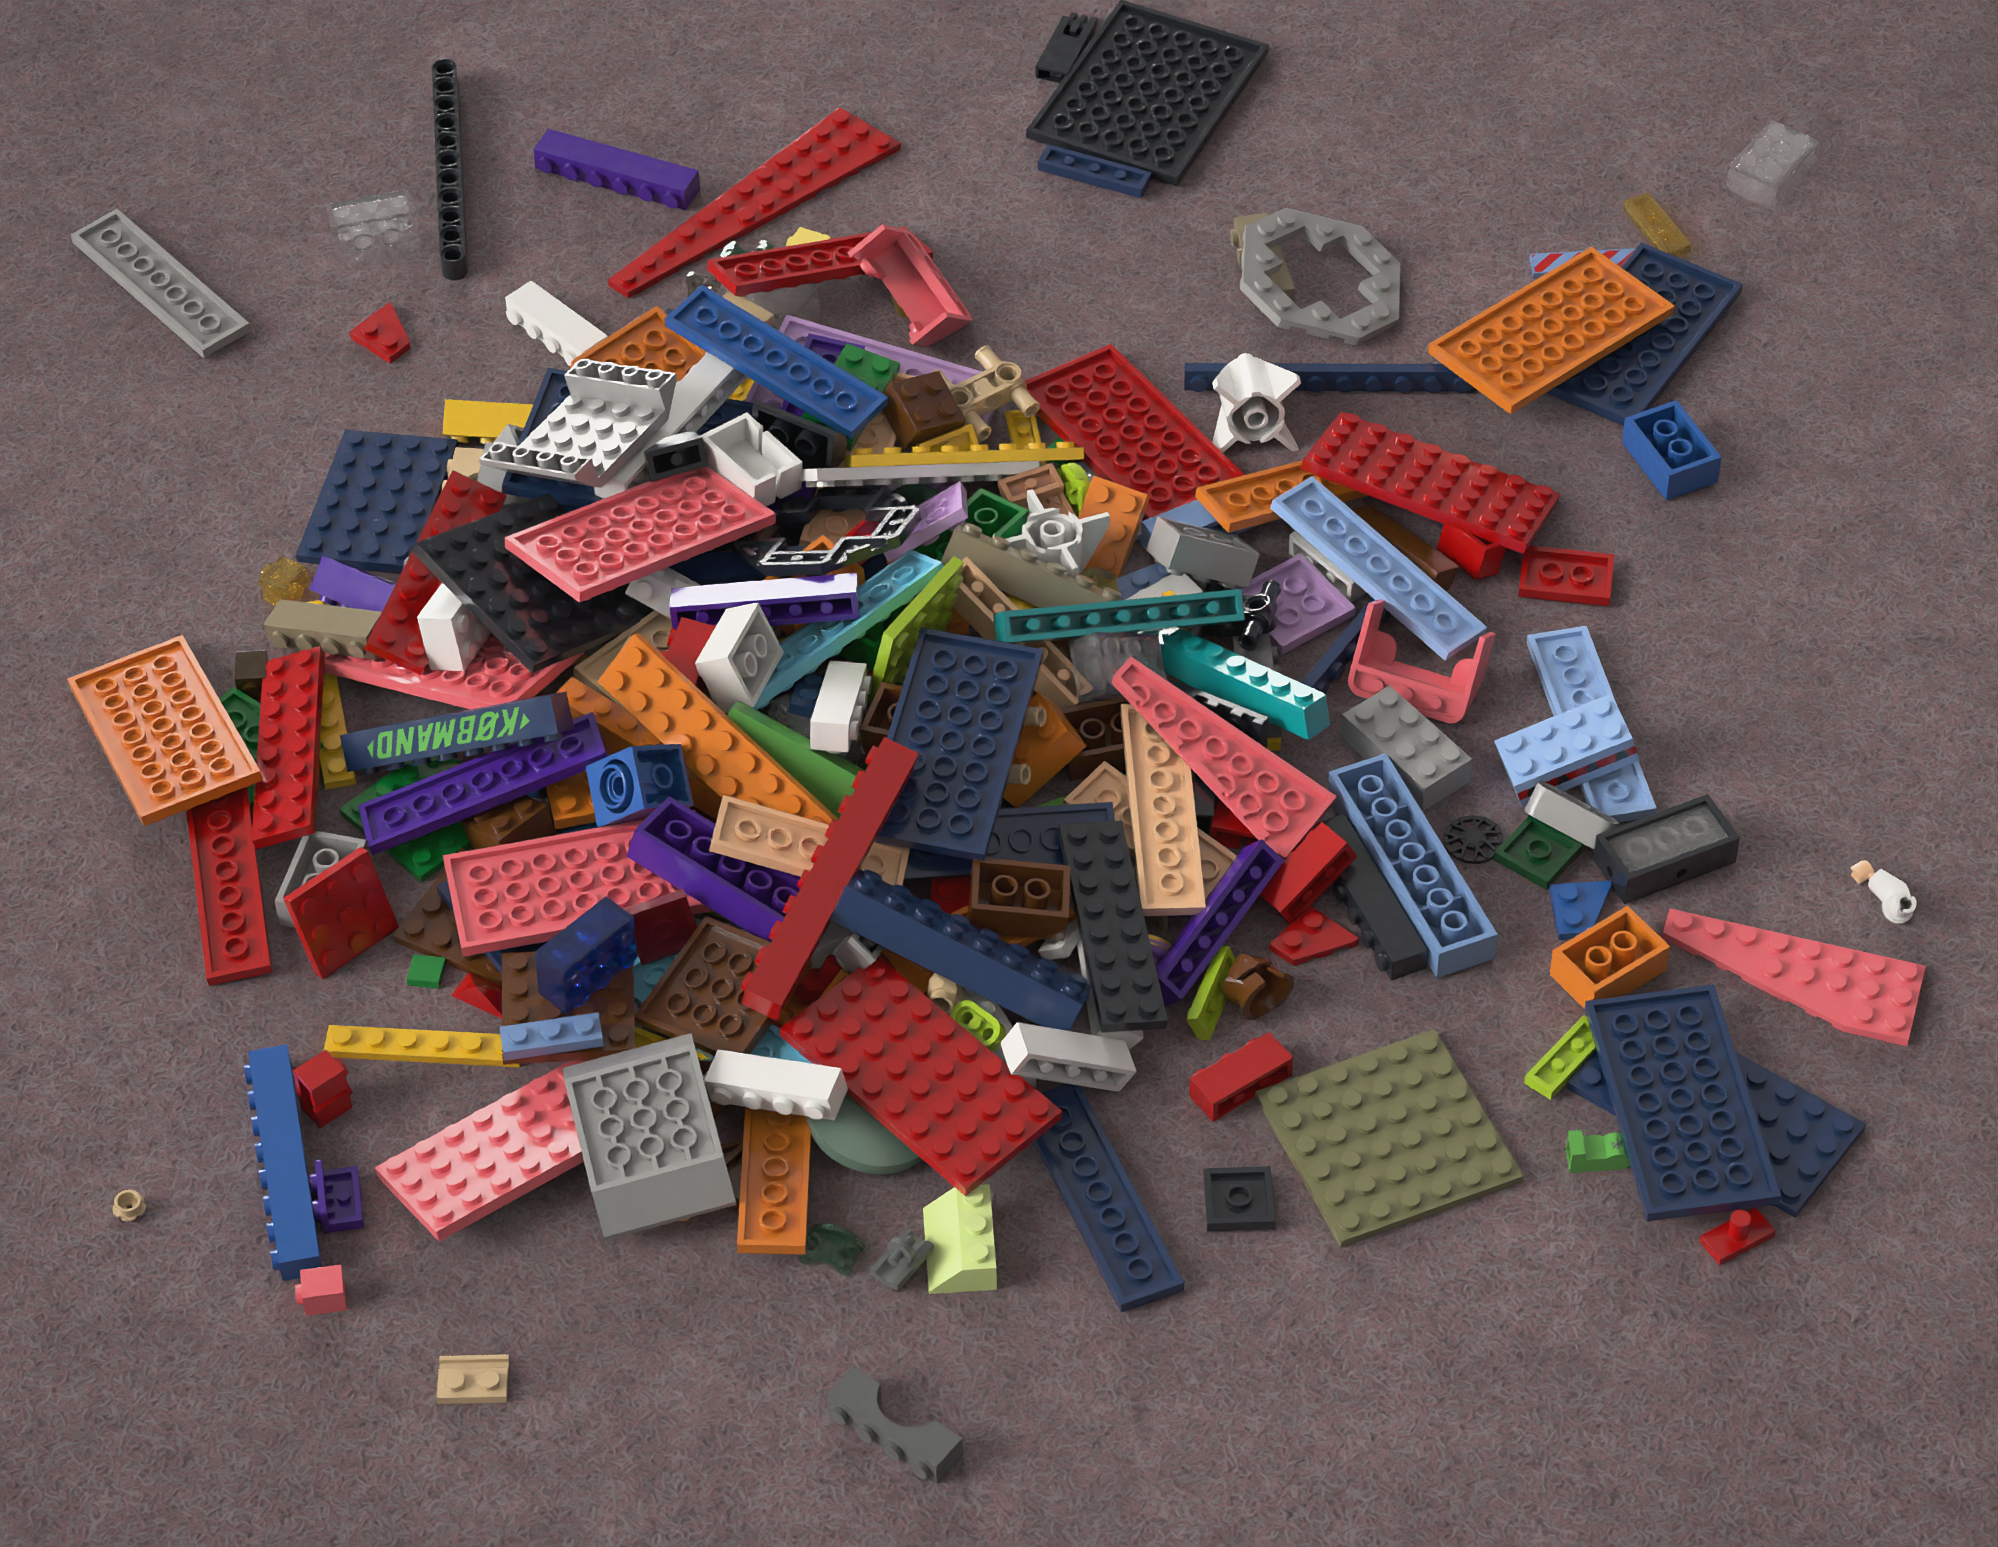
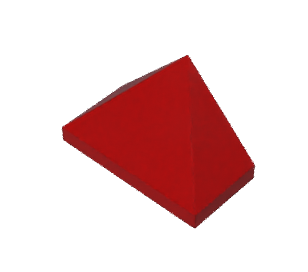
M469 972L451 994L452 997L502 1019V986Z

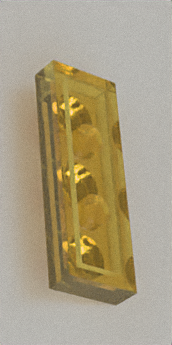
M1649 192L1624 200L1623 210L1655 248L1676 257L1691 252V243Z

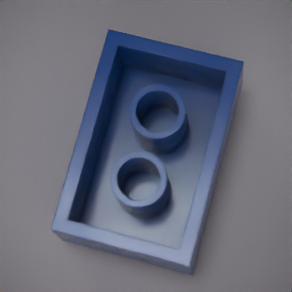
M1677 400L1625 418L1622 444L1665 500L1718 482L1722 457Z

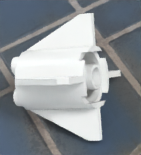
M1249 353L1239 355L1237 359L1228 363L1212 382L1213 388L1219 393L1222 402L1212 443L1223 453L1237 440L1251 444L1250 441L1260 440V443H1263L1275 437L1291 451H1298V446L1285 425V411L1282 400L1301 384L1300 377L1293 372L1263 361L1258 357H1253Z
M1033 489L1028 490L1027 503L1030 515L1027 517V523L1022 526V535L1005 540L1009 541V546L1016 550L1027 549L1038 555L1037 559L1047 564L1055 562L1066 568L1065 572L1072 576L1082 575L1083 570L1110 525L1109 513L1105 512L1083 519H1078L1070 512L1069 516L1060 514L1059 509L1056 508L1044 509Z

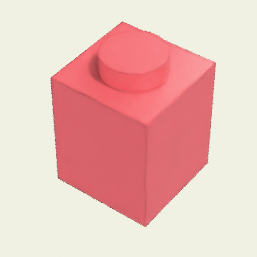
M341 1265L300 1270L301 1284H295L297 1305H304L306 1316L347 1310L345 1280Z

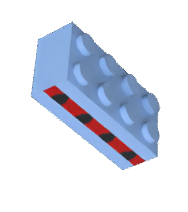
M1611 693L1494 741L1522 807L1527 805L1538 781L1548 783L1565 791L1639 761L1633 738Z

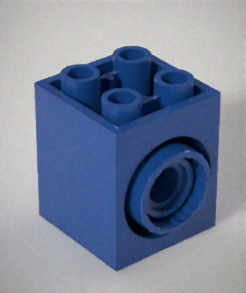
M681 744L631 746L586 766L597 827L646 819L669 796L688 808L694 806Z

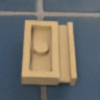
M509 1354L439 1356L438 1404L507 1403Z

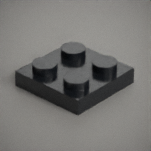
M1271 1166L1203 1168L1207 1231L1275 1229Z

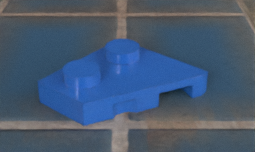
M1611 880L1550 884L1549 894L1558 940H1571L1596 924L1603 910L1606 898L1611 891Z

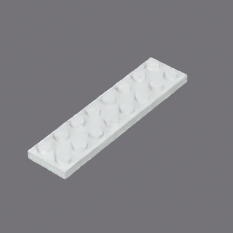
M1039 461L802 469L800 481H806V487L998 481L1038 468Z

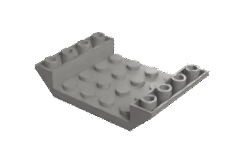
M580 359L564 375L570 396L553 413L548 415L547 419L532 431L519 446L496 442L479 458V462L482 465L505 472L602 488L668 421L677 381L676 373L638 368L637 366L619 365L612 362L606 363L590 359Z
M692 1033L563 1068L567 1094L605 1241L737 1205Z

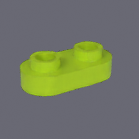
M961 1001L950 1012L949 1016L991 1051L998 1049L1001 1046L1000 1043L1006 1037L1005 1027L973 1001Z

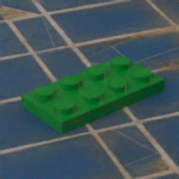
M850 344L845 345L834 365L882 394L900 371L899 362ZM806 412L802 415V418L832 429ZM865 427L853 439L847 438L846 450L852 451Z

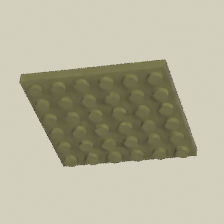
M1435 1029L1255 1091V1098L1340 1248L1523 1182L1524 1176Z

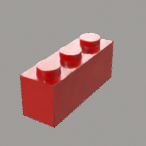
M1321 822L1307 834L1305 840L1293 852L1288 854L1259 896L1288 924H1292L1358 856L1346 841Z
M1268 1032L1259 1038L1251 1039L1244 1047L1237 1051L1225 1054L1218 1062L1206 1069L1202 1068L1196 1071L1189 1078V1097L1214 1122L1255 1098V1091L1278 1084L1291 1077L1293 1057Z

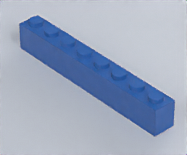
M285 1044L248 1051L250 1064L244 1065L247 1085L253 1084V1090L247 1091L250 1110L257 1111V1116L251 1117L254 1137L260 1136L261 1142L255 1143L258 1163L264 1162L265 1169L259 1170L262 1190L268 1189L269 1193L268 1196H263L264 1210L266 1216L272 1215L273 1221L266 1223L269 1242H276V1250L270 1251L273 1270L281 1271L283 1281L301 1278L300 1270L322 1267L288 1045Z

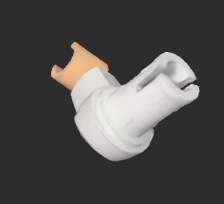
M1866 860L1860 861L1851 867L1853 871L1851 876L1858 884L1869 879L1868 887L1882 901V910L1886 919L1893 923H1905L1912 917L1917 901L1914 896L1911 897L1906 883L1883 869L1874 873L1871 864Z

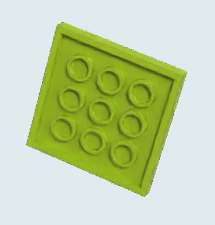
M953 556L883 632L872 674L871 694L867 695V707L870 708L881 682L897 685L898 682L904 683L920 628L948 632L945 629L953 616V613L950 611L958 598L955 592L963 580L961 572L964 562Z

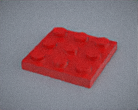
M362 847L283 898L313 970L321 979H324L399 927L370 855Z

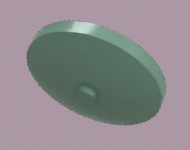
M848 1094L845 1095L835 1120L812 1119L806 1116L811 1135L818 1146L833 1160L850 1169L869 1174H892L907 1170L923 1160Z

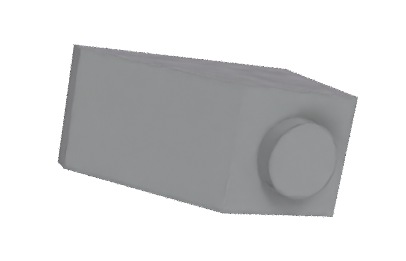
M852 931L837 946L833 954L836 956L838 964L844 970L853 973L859 967L864 970L870 966L884 947Z

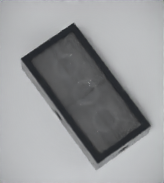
M1706 794L1597 834L1593 860L1608 881L1611 880L1612 888L1622 902L1626 904L1736 863L1740 837L1711 797Z

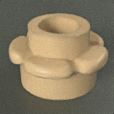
M134 1190L120 1192L114 1199L113 1214L118 1218L121 1217V1220L126 1222L135 1220L137 1216H142L146 1210V1204L143 1203L144 1198Z

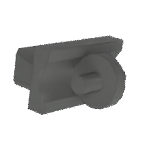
M905 1228L898 1238L894 1237L890 1240L888 1249L870 1269V1275L881 1281L882 1286L893 1292H898L934 1250V1244L920 1239L911 1230Z

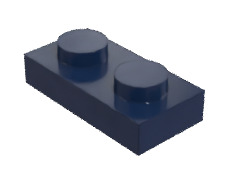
M810 673L798 679L790 701L788 714L811 719L824 678Z

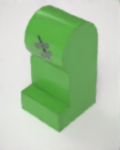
M1582 1130L1568 1131L1566 1155L1569 1173L1627 1169L1630 1166L1621 1133H1609L1604 1136H1583Z

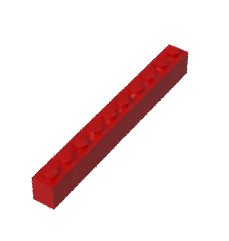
M886 737L883 738L879 747L873 745L865 763L869 764L866 771L859 770L852 784V788L855 789L852 796L845 795L838 810L841 813L839 820L832 819L824 837L828 838L824 846L819 844L814 851L810 861L814 863L811 871L806 869L803 871L797 883L800 891L797 896L790 895L783 909V913L786 914L782 922L777 920L772 927L768 937L772 939L769 947H761L754 964L758 965L754 974L751 972L746 974L740 990L744 991L741 1004L773 1020H778L830 925V918L845 886L861 868L909 780L919 753Z

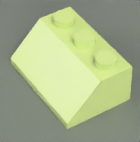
M990 1184L979 1185L966 1197L954 1187L923 1208L925 1241H930L934 1244V1250L926 1258L929 1294L997 1290Z

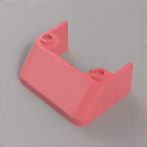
M882 224L847 252L851 258L862 261L860 266L870 278L874 276L883 281L912 322L909 324L911 330L909 332L911 338L909 341L912 345L929 347L972 321L967 308L910 231Z
M1378 599L1368 603L1348 676L1350 690L1355 695L1368 699L1390 685L1425 717L1445 723H1456L1466 716L1484 679L1496 634L1489 632L1480 636L1474 658H1466L1459 661L1453 669L1452 677H1448L1395 661L1397 653L1395 638L1389 633L1378 630L1385 600Z

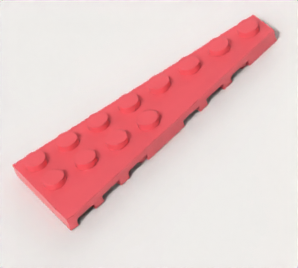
M1130 656L1113 676L1111 684L1258 840L1262 839L1283 860L1300 845L1307 834L1334 804L1336 795Z

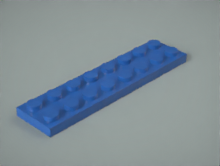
M704 285L696 289L665 318V326L837 432L847 435L850 440L888 405V397Z

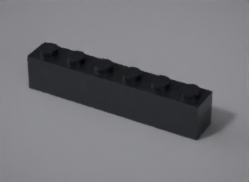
M1341 814L1318 822L1313 829L1323 822L1346 841L1358 856L1333 882V891L1337 901L1340 903L1344 901L1347 906V915L1351 924L1359 926L1364 946L1367 949L1372 948L1374 951L1375 962L1379 971H1386L1392 981L1426 969L1427 948L1346 815Z

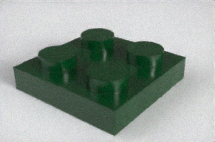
M1529 815L1494 852V860L1547 890L1550 884H1553L1582 853L1583 843Z

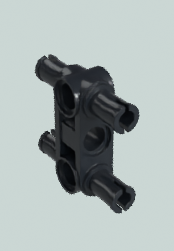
M1267 580L1264 582L1259 595H1242L1245 618L1243 621L1231 624L1189 627L1187 631L1201 638L1239 636V645L1245 650H1253L1256 648L1261 634H1268L1277 627L1275 619L1277 611L1276 600L1282 589H1279L1281 585L1275 580ZM1211 582L1207 585L1205 592L1223 591L1224 587L1217 582Z

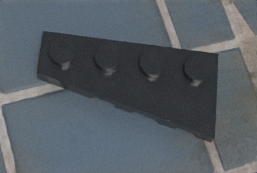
M1173 679L1167 680L1267 748L1269 717Z

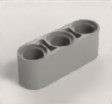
M1538 781L1524 809L1532 817L1592 849L1595 847L1597 834L1614 829L1619 825V822L1609 815L1542 781Z

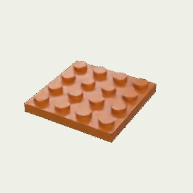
M655 306L573 359L570 368L580 359H590L606 363L612 362L619 365L637 366L638 368L676 373L677 383L689 373L693 365H696L705 356L706 351L665 326V318L668 315L658 306Z

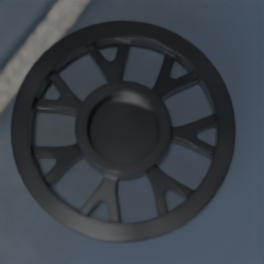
M1470 815L1460 817L1451 822L1444 832V846L1448 853L1455 859L1469 864H1481L1494 859V852L1503 843V834L1499 826L1484 816ZM1473 822L1474 827L1466 828L1464 823ZM1482 824L1489 827L1485 831L1479 829ZM1455 829L1462 832V834L1455 835L1450 832ZM1497 836L1498 841L1486 840V837ZM1461 842L1462 846L1455 849L1450 846L1453 843ZM1486 846L1492 852L1486 855L1481 849ZM1467 849L1475 851L1474 857L1464 856Z

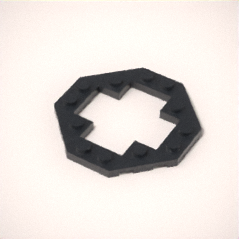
M886 485L824 487L817 490L818 493L813 498L804 500V497L799 496L780 503L779 510H772L776 513L775 524L730 543L733 552L765 576H778L781 579L790 578L795 575H806V577L821 576L901 547L922 519L918 507L915 505L908 506L907 500L897 493L890 494V490ZM832 509L833 512H842L847 509H859L864 512L865 521H877L879 523L870 536L841 537L831 550L787 551L786 538L769 539L781 524L793 523L795 526L809 524L820 510Z

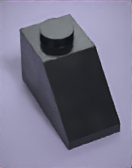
M692 430L665 437L644 451L650 481L708 466L703 438Z

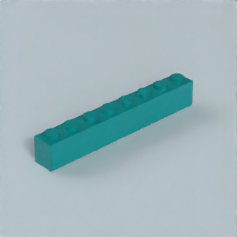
M1241 589L1002 611L993 615L996 641L1010 644L1231 624L1245 620Z
M1181 628L1129 633L1131 644L1136 643L1139 645L1135 657L1137 661L1166 675H1172L1177 680L1203 692L1267 716L1270 723L1310 740L1330 726L1326 694Z

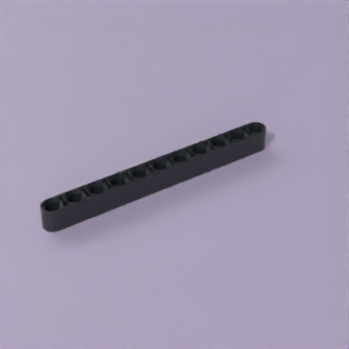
M439 59L432 65L439 251L443 276L448 280L456 281L464 278L468 272L459 81L456 63L451 59Z

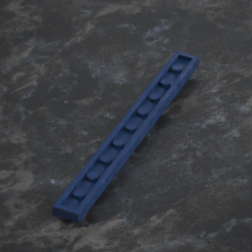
M1185 363L1184 390H1193L1195 392L1214 390L1212 382L1228 363ZM1271 363L1300 377L1301 384L1293 391H1340L1343 393L1350 391H1369L1372 393L1379 391H1398L1401 393L1409 391H1427L1430 393L1438 391H1456L1458 393L1476 391V388L1443 364Z

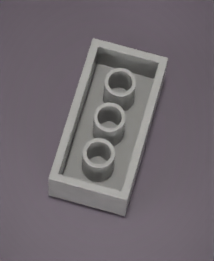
M1390 685L1342 714L1341 738L1364 759L1386 753L1422 811L1470 782L1472 758Z

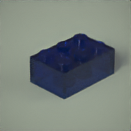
M605 896L534 952L539 994L567 1015L574 1008L582 1006L588 997L599 988L607 986L614 976L623 969L629 968L637 959L634 917Z

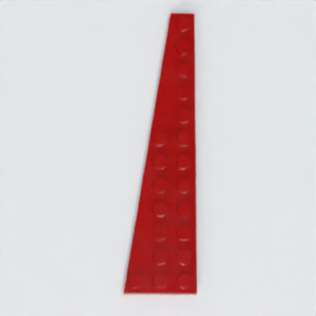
M839 107L608 279V286L629 299L660 282L663 278L675 274L681 267L690 262L695 263L702 259L703 255L714 249L718 250L724 247L725 243L732 239L748 234L797 207L800 203L815 197L816 193L827 187L831 188L839 184V181L847 176H853L869 164H875L901 150V143Z

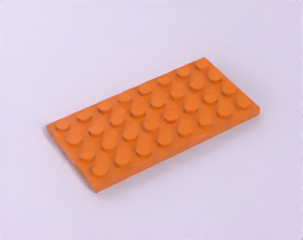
M1590 247L1431 342L1428 346V353L1502 409L1512 414L1672 316L1675 306L1596 249Z
M183 635L67 679L73 695L143 826L159 822L162 819L190 810L195 806L218 799L263 780L260 769Z

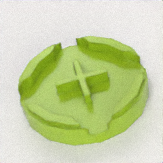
M1072 462L1061 465L1062 467L1056 471L1064 484L1063 493L1078 518L1090 486V481L1085 471L1078 464Z

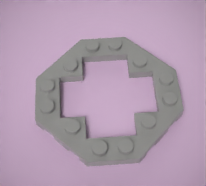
M1284 208L1246 225L1242 238L1244 247L1241 257L1242 278L1240 280V290L1277 327L1289 330L1291 326L1306 329V334L1326 339L1330 335L1343 338L1344 343L1356 346L1386 332L1397 324L1399 320L1400 262L1363 226L1290 208ZM1300 234L1319 252L1340 243L1372 275L1361 281L1358 290L1372 304L1341 319L1322 300L1300 309L1268 277L1280 271L1283 262L1269 248Z

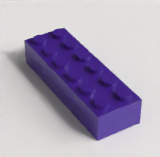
M669 796L634 830L627 857L678 889H684L686 894L752 935L771 942L772 939L768 938L777 920L781 922L784 920L786 914L783 913V909L790 895L797 896L800 888L797 887L800 876L709 851L715 824Z

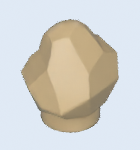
M934 973L929 979L927 997L947 1014L952 1012L957 1003L964 1001L966 998L961 985L937 973Z

